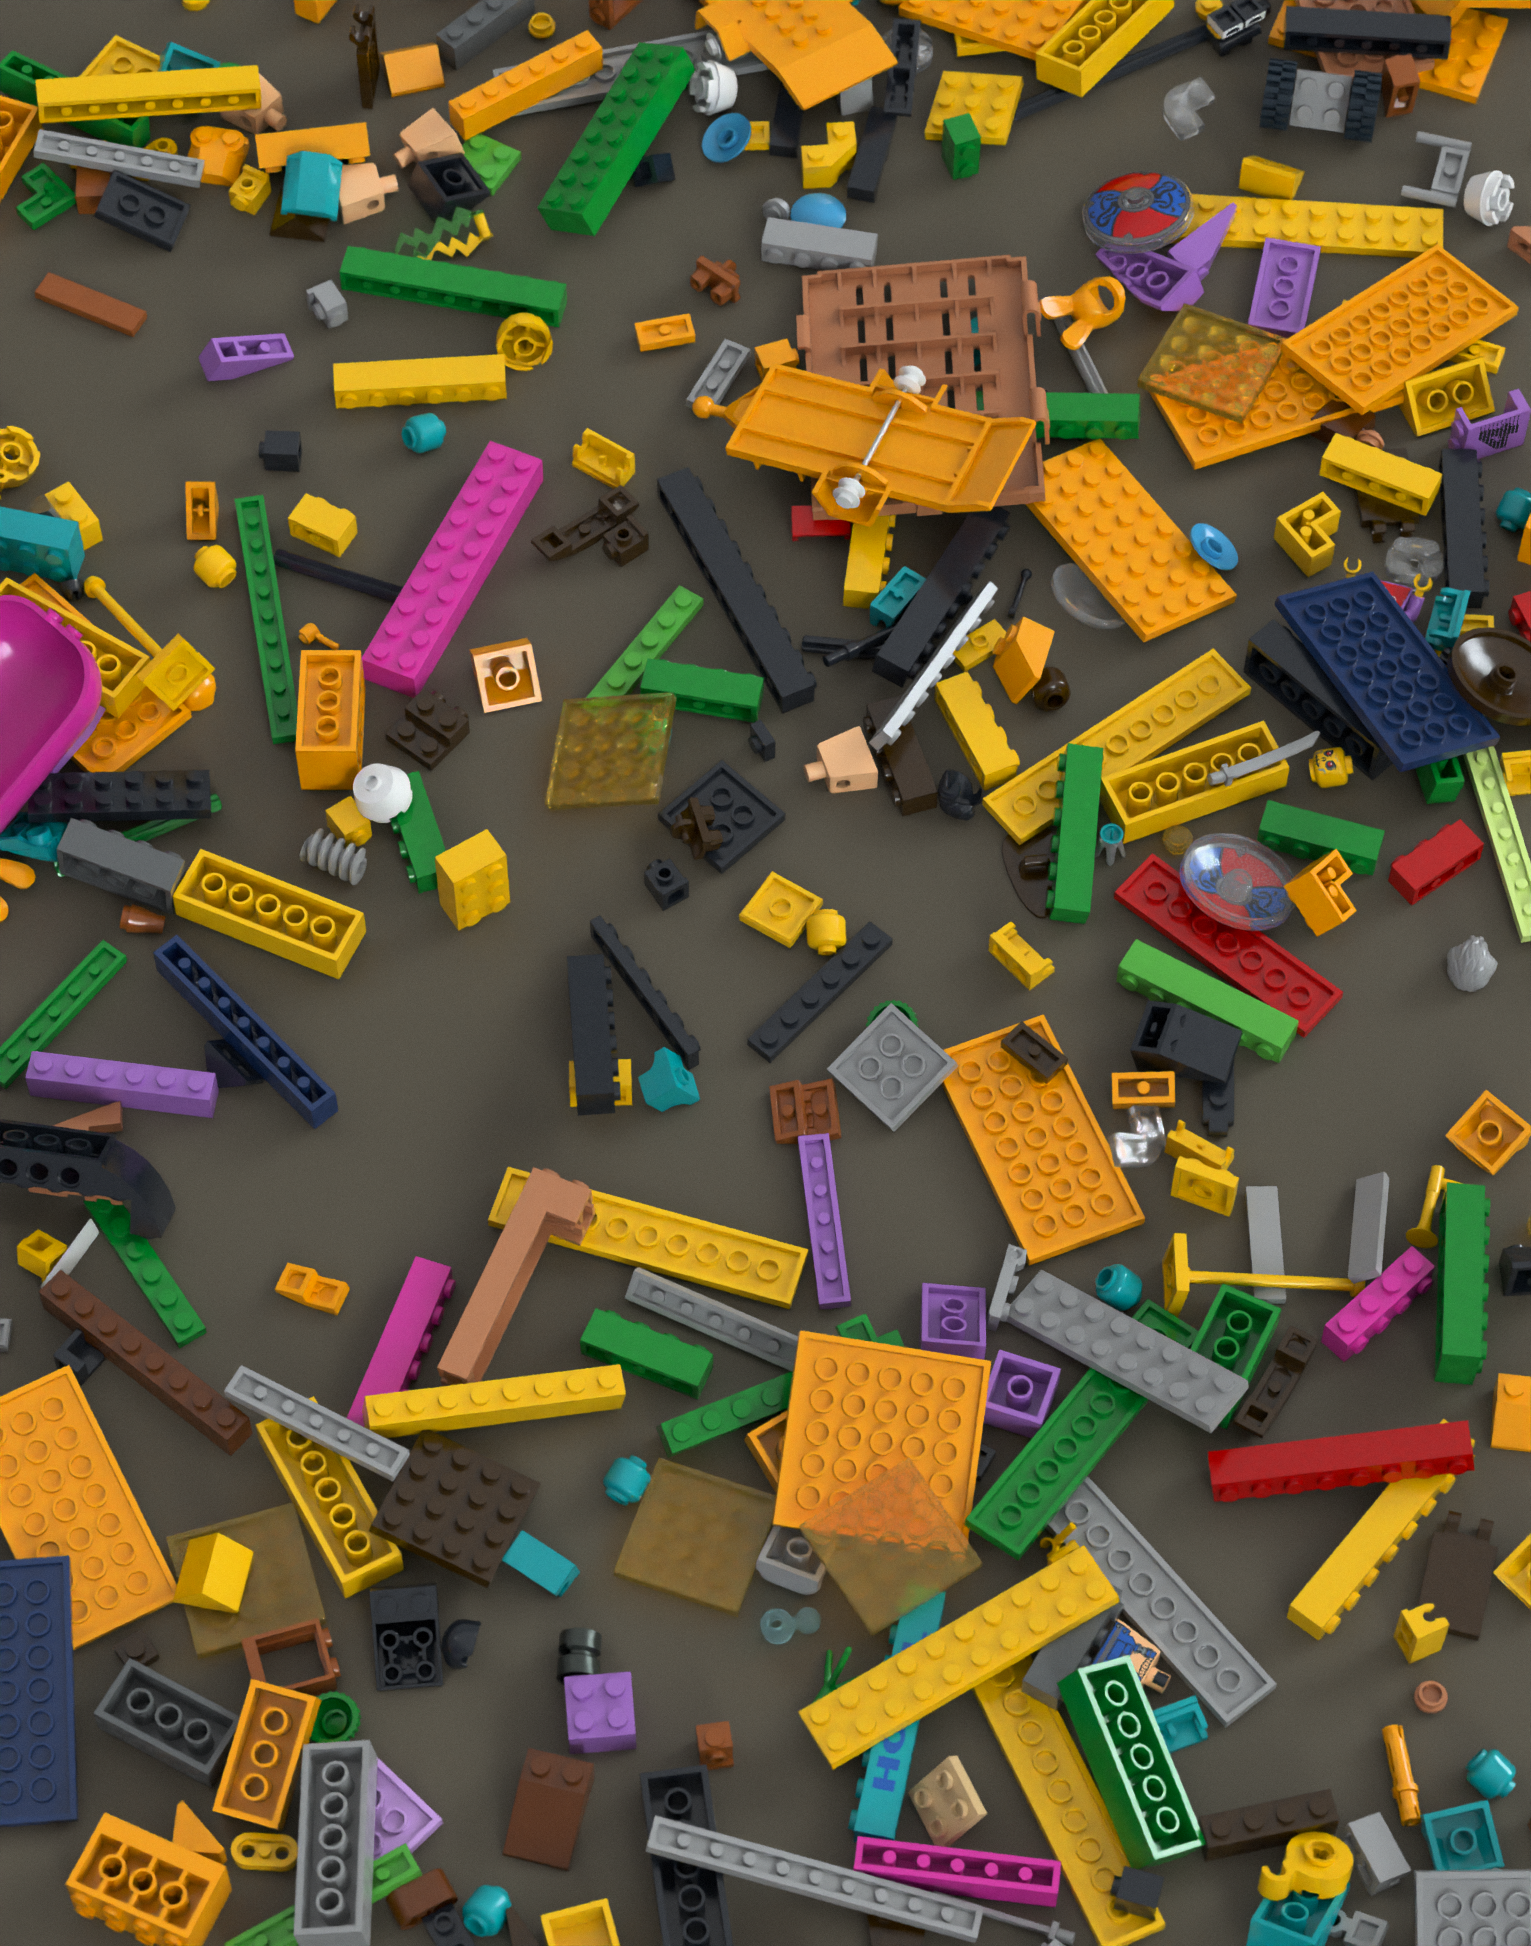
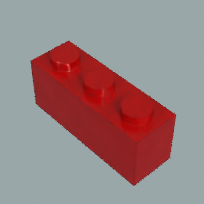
M1461 819L1452 825L1446 824L1437 832L1436 836L1430 840H1422L1406 856H1398L1391 863L1388 882L1412 906L1479 861L1484 843Z

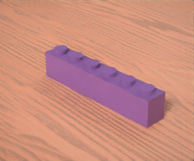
M38 1051L31 1052L25 1077L30 1096L101 1105L121 1101L122 1107L208 1118H213L219 1093L215 1073Z

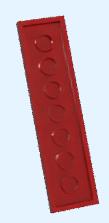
M1153 853L1114 892L1115 900L1239 991L1299 1020L1297 1033L1303 1038L1311 1032L1343 997L1342 990L1259 930L1233 927L1218 921L1204 912L1187 893L1182 881V875Z

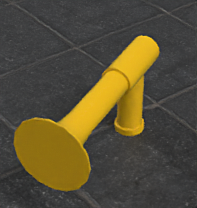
M1434 1165L1431 1168L1418 1226L1408 1230L1405 1234L1409 1243L1420 1248H1432L1438 1243L1437 1236L1431 1231V1224L1440 1191L1445 1190L1447 1182L1460 1183L1444 1178L1445 1168L1440 1165Z

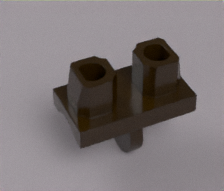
M698 797L689 798L688 807L681 814L675 816L676 822L670 827V832L673 838L682 839L684 844L689 843L693 858L697 860L703 859L707 851L719 850L723 843L721 831L708 830L707 826H712L715 821L713 806L700 805Z

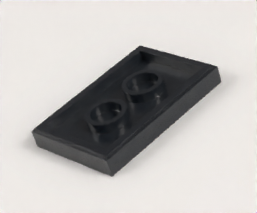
M114 170L93 217L171 252L191 205Z

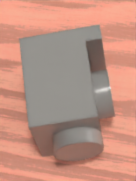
M331 279L306 290L308 309L310 312H314L319 321L323 320L328 329L337 327L349 320L347 302Z

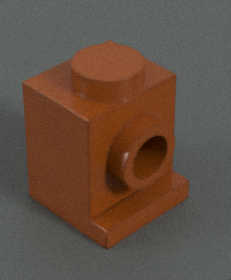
M729 1721L696 1725V1743L700 1765L707 1764L708 1770L734 1767Z

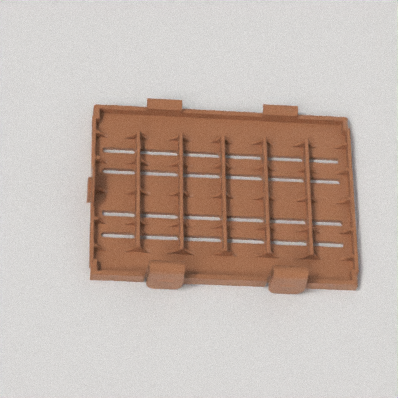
M1011 255L827 270L817 271L816 275L802 276L804 315H796L798 350H805L807 372L869 387L879 368L885 369L889 375L888 358L894 356L896 377L900 376L899 370L903 366H916L923 372L926 383L920 387V395L935 398L942 384L948 385L938 405L948 407L947 391L953 390L955 409L993 419L1025 417L1033 419L1035 422L1043 421L1045 445L1050 444V421L1046 391L1036 386L1033 336L1028 334L1027 314L1034 313L1037 337H1041V310L1038 301L1037 283L1033 280H1028L1026 256L1011 258ZM969 279L975 280L976 295L969 296ZM942 281L947 282V298H941L940 283ZM885 286L891 287L892 302L885 303ZM858 288L863 289L864 305H857L856 290ZM972 311L977 312L979 333H972L970 313ZM945 313L949 314V336H943L942 315ZM888 318L893 319L894 340L887 341L886 319ZM859 321L865 322L866 343H859ZM974 349L980 350V372H974ZM947 351L952 353L953 374H946L945 352ZM861 359L867 360L868 381L861 382ZM978 387L983 389L984 410L977 411L976 388ZM1036 427L1030 435L994 506L1046 501L1041 442L1036 441ZM811 477V494L818 481L817 478ZM812 494L813 520H838V518L829 516ZM888 497L878 516L916 513L917 516L943 514V511Z

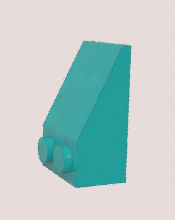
M1348 1882L1345 1891L1334 1898L1318 1899L1317 1893H1310L1302 1890V1894L1290 1891L1287 1898L1279 1901L1264 1898L1251 1919L1246 1946H1325L1351 1883Z

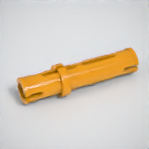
M1396 1724L1384 1727L1381 1732L1393 1780L1392 1796L1398 1804L1401 1825H1406V1827L1416 1826L1422 1823L1417 1798L1419 1789L1412 1777L1403 1727Z

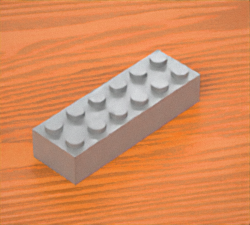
M370 1740L303 1744L294 1937L299 1946H370L378 1759Z

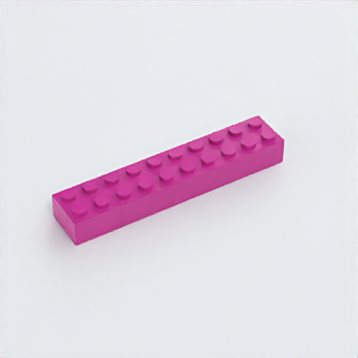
M489 441L362 656L365 680L415 698L421 692L543 482L542 459Z

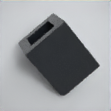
M661 153L642 157L633 172L635 188L675 180L671 154Z
M79 1328L53 1354L57 1369L59 1370L70 1365L80 1386L105 1361L104 1354L86 1342L84 1332Z

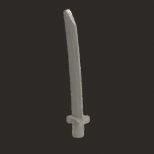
M1315 731L1278 749L1228 767L1227 763L1222 764L1220 771L1207 775L1208 782L1211 786L1224 782L1226 787L1230 786L1234 778L1264 768L1312 747L1318 739L1320 732Z
M933 1891V1893H936V1894H940V1895L947 1896V1897H950V1898H954V1899H958V1900H961V1901H965V1900H962V1899H959V1898H956V1897H953V1896H949V1895L943 1894V1893L938 1892V1891ZM987 1907L983 1909L982 1915L1047 1935L1048 1944L1055 1938L1063 1944L1072 1946L1076 1933L1061 1929L1059 1922L1053 1921L1051 1927Z

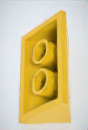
M1480 356L1405 381L1404 389L1401 390L1404 394V402L1398 405L1417 437L1451 426L1454 421L1456 408L1462 407L1469 420L1495 412L1483 357Z

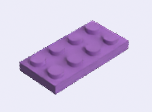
M1266 237L1247 331L1290 338L1305 328L1321 246Z

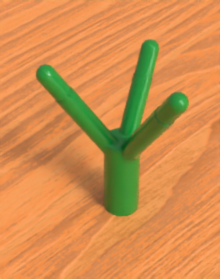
M846 1647L833 1674V1652L830 1649L826 1651L824 1685L812 1703L858 1677L856 1676L835 1685L852 1652L851 1647Z

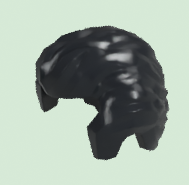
M951 769L946 770L939 781L938 799L940 808L944 813L958 820L968 821L972 819L975 814V806L983 801L984 789L979 788L976 794L973 793V786L969 778L959 771Z

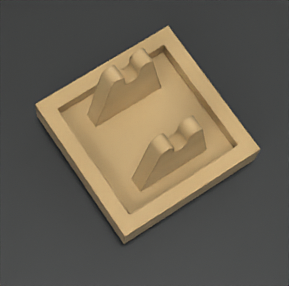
M957 1755L948 1756L908 1791L935 1846H951L987 1815Z

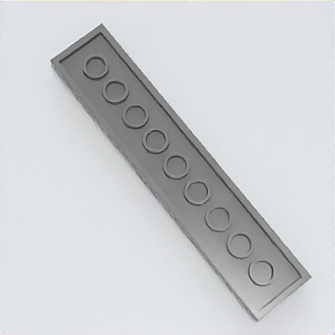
M714 30L644 42L683 47L696 69L695 72L699 69L698 62H706L708 60H713L733 69L736 76L769 70L751 51L731 61L726 58L724 50L722 51L721 58H717L715 55L711 56L706 49L705 41L707 40V33H712L714 36L717 35ZM637 44L602 50L603 70L514 116L604 100ZM516 66L494 69L493 78Z
M1087 1476L1046 1526V1529L1055 1537L1068 1524H1075L1076 1529L1064 1540L1062 1545L1065 1546L1071 1540H1075L1079 1547L1085 1545L1110 1584L1123 1590L1121 1603L1124 1604L1122 1613L1147 1641L1159 1649L1161 1657L1226 1728L1276 1689V1682Z

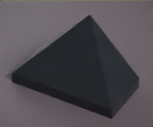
M225 1039L207 1041L204 1045L207 1072L216 1074L218 1088L262 1084L265 1079Z

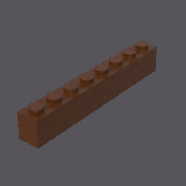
M60 1270L39 1291L43 1309L74 1332L77 1328L82 1330L87 1343L103 1353L105 1358L228 1455L232 1456L253 1434L250 1419L247 1415L65 1272Z

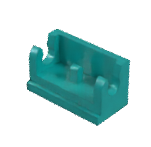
M903 566L870 604V624L877 626L881 620L885 622L886 627L895 624V620L912 602L926 578Z
M1448 587L1441 588L1440 594L1444 596H1436L1425 637L1434 650L1443 651L1446 647L1452 648L1458 640L1471 591H1461Z
M523 1530L502 1559L504 1563L542 1586L554 1596L558 1595L559 1597L564 1595L580 1573L574 1563Z
M1195 1695L1152 1711L1169 1754L1208 1739L1205 1730L1208 1728V1725Z

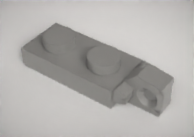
M1011 1244L1008 1245L986 1318V1329L996 1332L999 1321L1006 1322L1011 1304L1005 1301L1007 1294L1014 1295L1019 1277L1014 1275L1015 1272L1024 1269L1027 1249Z

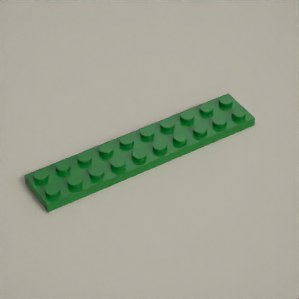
M1149 1299L1145 1301L1132 1317L1134 1320L1188 1349L1191 1348L1199 1332ZM1090 1368L967 1516L965 1526L1019 1561L1143 1409L1149 1399Z

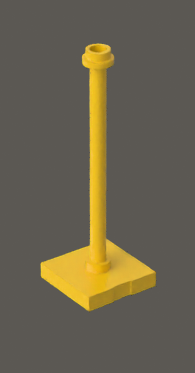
M90 576L84 581L85 594L90 598H97L154 657L136 676L173 711L216 669L199 652H196L179 633L162 649L105 590V582L100 577Z
M1182 1233L1173 1234L1162 1260L1164 1309L1177 1318L1188 1296L1190 1283L1222 1285L1224 1283L1234 1286L1350 1291L1351 1297H1356L1365 1289V1281L1353 1284L1349 1278L1190 1271V1267H1188L1187 1236Z

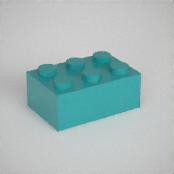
M0 506L1 571L10 570L24 573L27 576L36 573L40 577L50 578L56 582L77 579L85 557L77 521Z

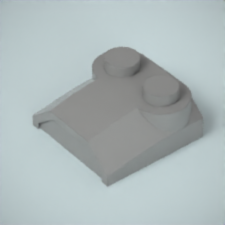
M774 1526L757 1558L755 1568L759 1571L761 1577L768 1582L800 1594H814L821 1588L823 1577L841 1537Z

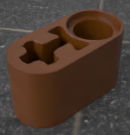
M438 1868L396 1888L386 1896L385 1900L400 1929L408 1930L421 1924L422 1918L451 1903L454 1906L458 1901V1897L443 1869Z

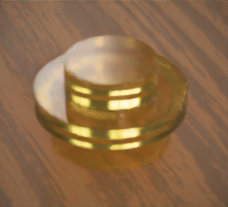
M1174 825L1164 831L1162 841L1170 853L1182 854L1191 847L1193 836L1186 827Z

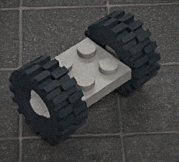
M1270 58L1259 127L1287 131L1292 102L1289 125L1344 133L1348 110L1344 139L1372 143L1382 73L1355 70L1351 97L1349 99L1353 76L1298 69L1295 89L1293 91L1297 61Z

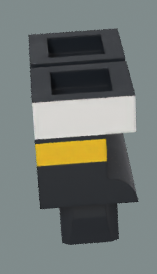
M1235 0L1230 3V6L1227 4L1208 14L1206 36L1213 43V49L1220 57L1230 54L1231 49L1237 45L1246 46L1252 43L1253 37L1262 33L1258 21L1265 18L1266 10L1257 0Z

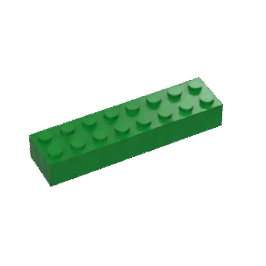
M644 42L637 44L537 207L550 230L590 236L596 235L696 70L683 47Z

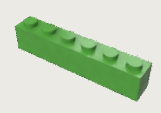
M1135 939L1118 966L1116 981L1125 989L1136 991L1148 997L1151 1001L1181 1005L1241 1030L1243 1034L1239 1046H1245L1255 1051L1263 1059L1279 1063L1296 1037L1299 1020L1138 939Z

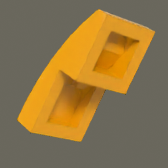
M287 1263L275 1287L277 1293L291 1300L334 1315H338L350 1290L347 1282L319 1276L315 1269Z

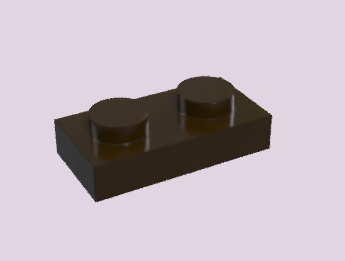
M1022 1021L1001 1040L1002 1049L1046 1084L1068 1064V1058Z

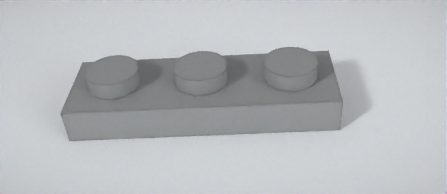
M724 339L687 397L686 406L692 409L694 400L700 396H708L716 405H719L749 359L750 348Z

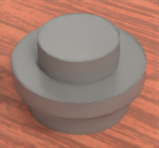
M781 198L769 199L763 204L762 213L766 220L768 217L787 220L789 217V206Z

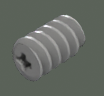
M319 828L315 834H311L301 848L300 860H308L311 866L318 865L320 870H328L332 876L339 875L341 880H349L352 885H357L366 870V849L362 847L355 854L356 845L350 843L345 849L344 838H340L334 844L335 835L333 833H329L323 839L324 829Z

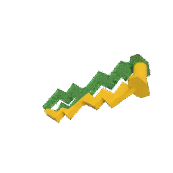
M456 206L452 223L437 216L433 233L430 235L416 227L413 238L400 232L394 253H399L404 242L418 249L420 242L428 245L426 253L422 254L413 249V257L431 260L434 252L439 251L452 258L456 249L468 257L481 242L492 238L493 234L489 230L484 210L480 209L471 212ZM470 219H474L480 235L476 237L470 232L467 245L451 237L449 247L439 241L443 229L457 236L460 224L462 223L468 228Z

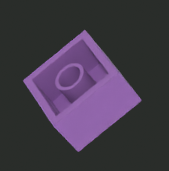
M999 1349L989 1377L983 1423L1033 1438L1047 1420L1059 1386L1061 1369Z
M631 1671L564 1677L570 1754L637 1749Z

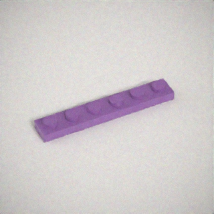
M829 1133L798 1136V1149L819 1310L851 1307Z

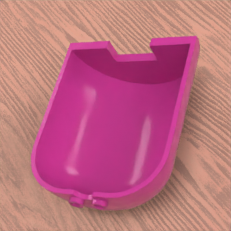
M15 595L0 596V834L92 722L102 697L101 673L94 656L80 641L83 634L70 624L65 628L61 624L64 618L53 609L49 608L45 612L32 601Z

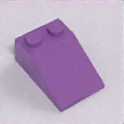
M922 1283L918 1349L984 1360L986 1351V1288Z

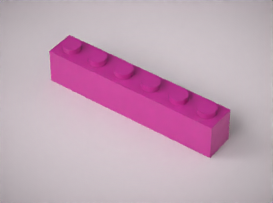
M415 1256L347 1419L365 1427L362 1414L365 1396L409 1391L408 1387L411 1380H417L422 1363L419 1362L423 1352L428 1353L432 1345V1330L435 1325L439 1326L443 1319L445 1299H450L455 1290L456 1280H453L452 1268L450 1266Z
M858 1836L854 1871L925 1891H938L943 1894L1056 1908L1061 1861Z

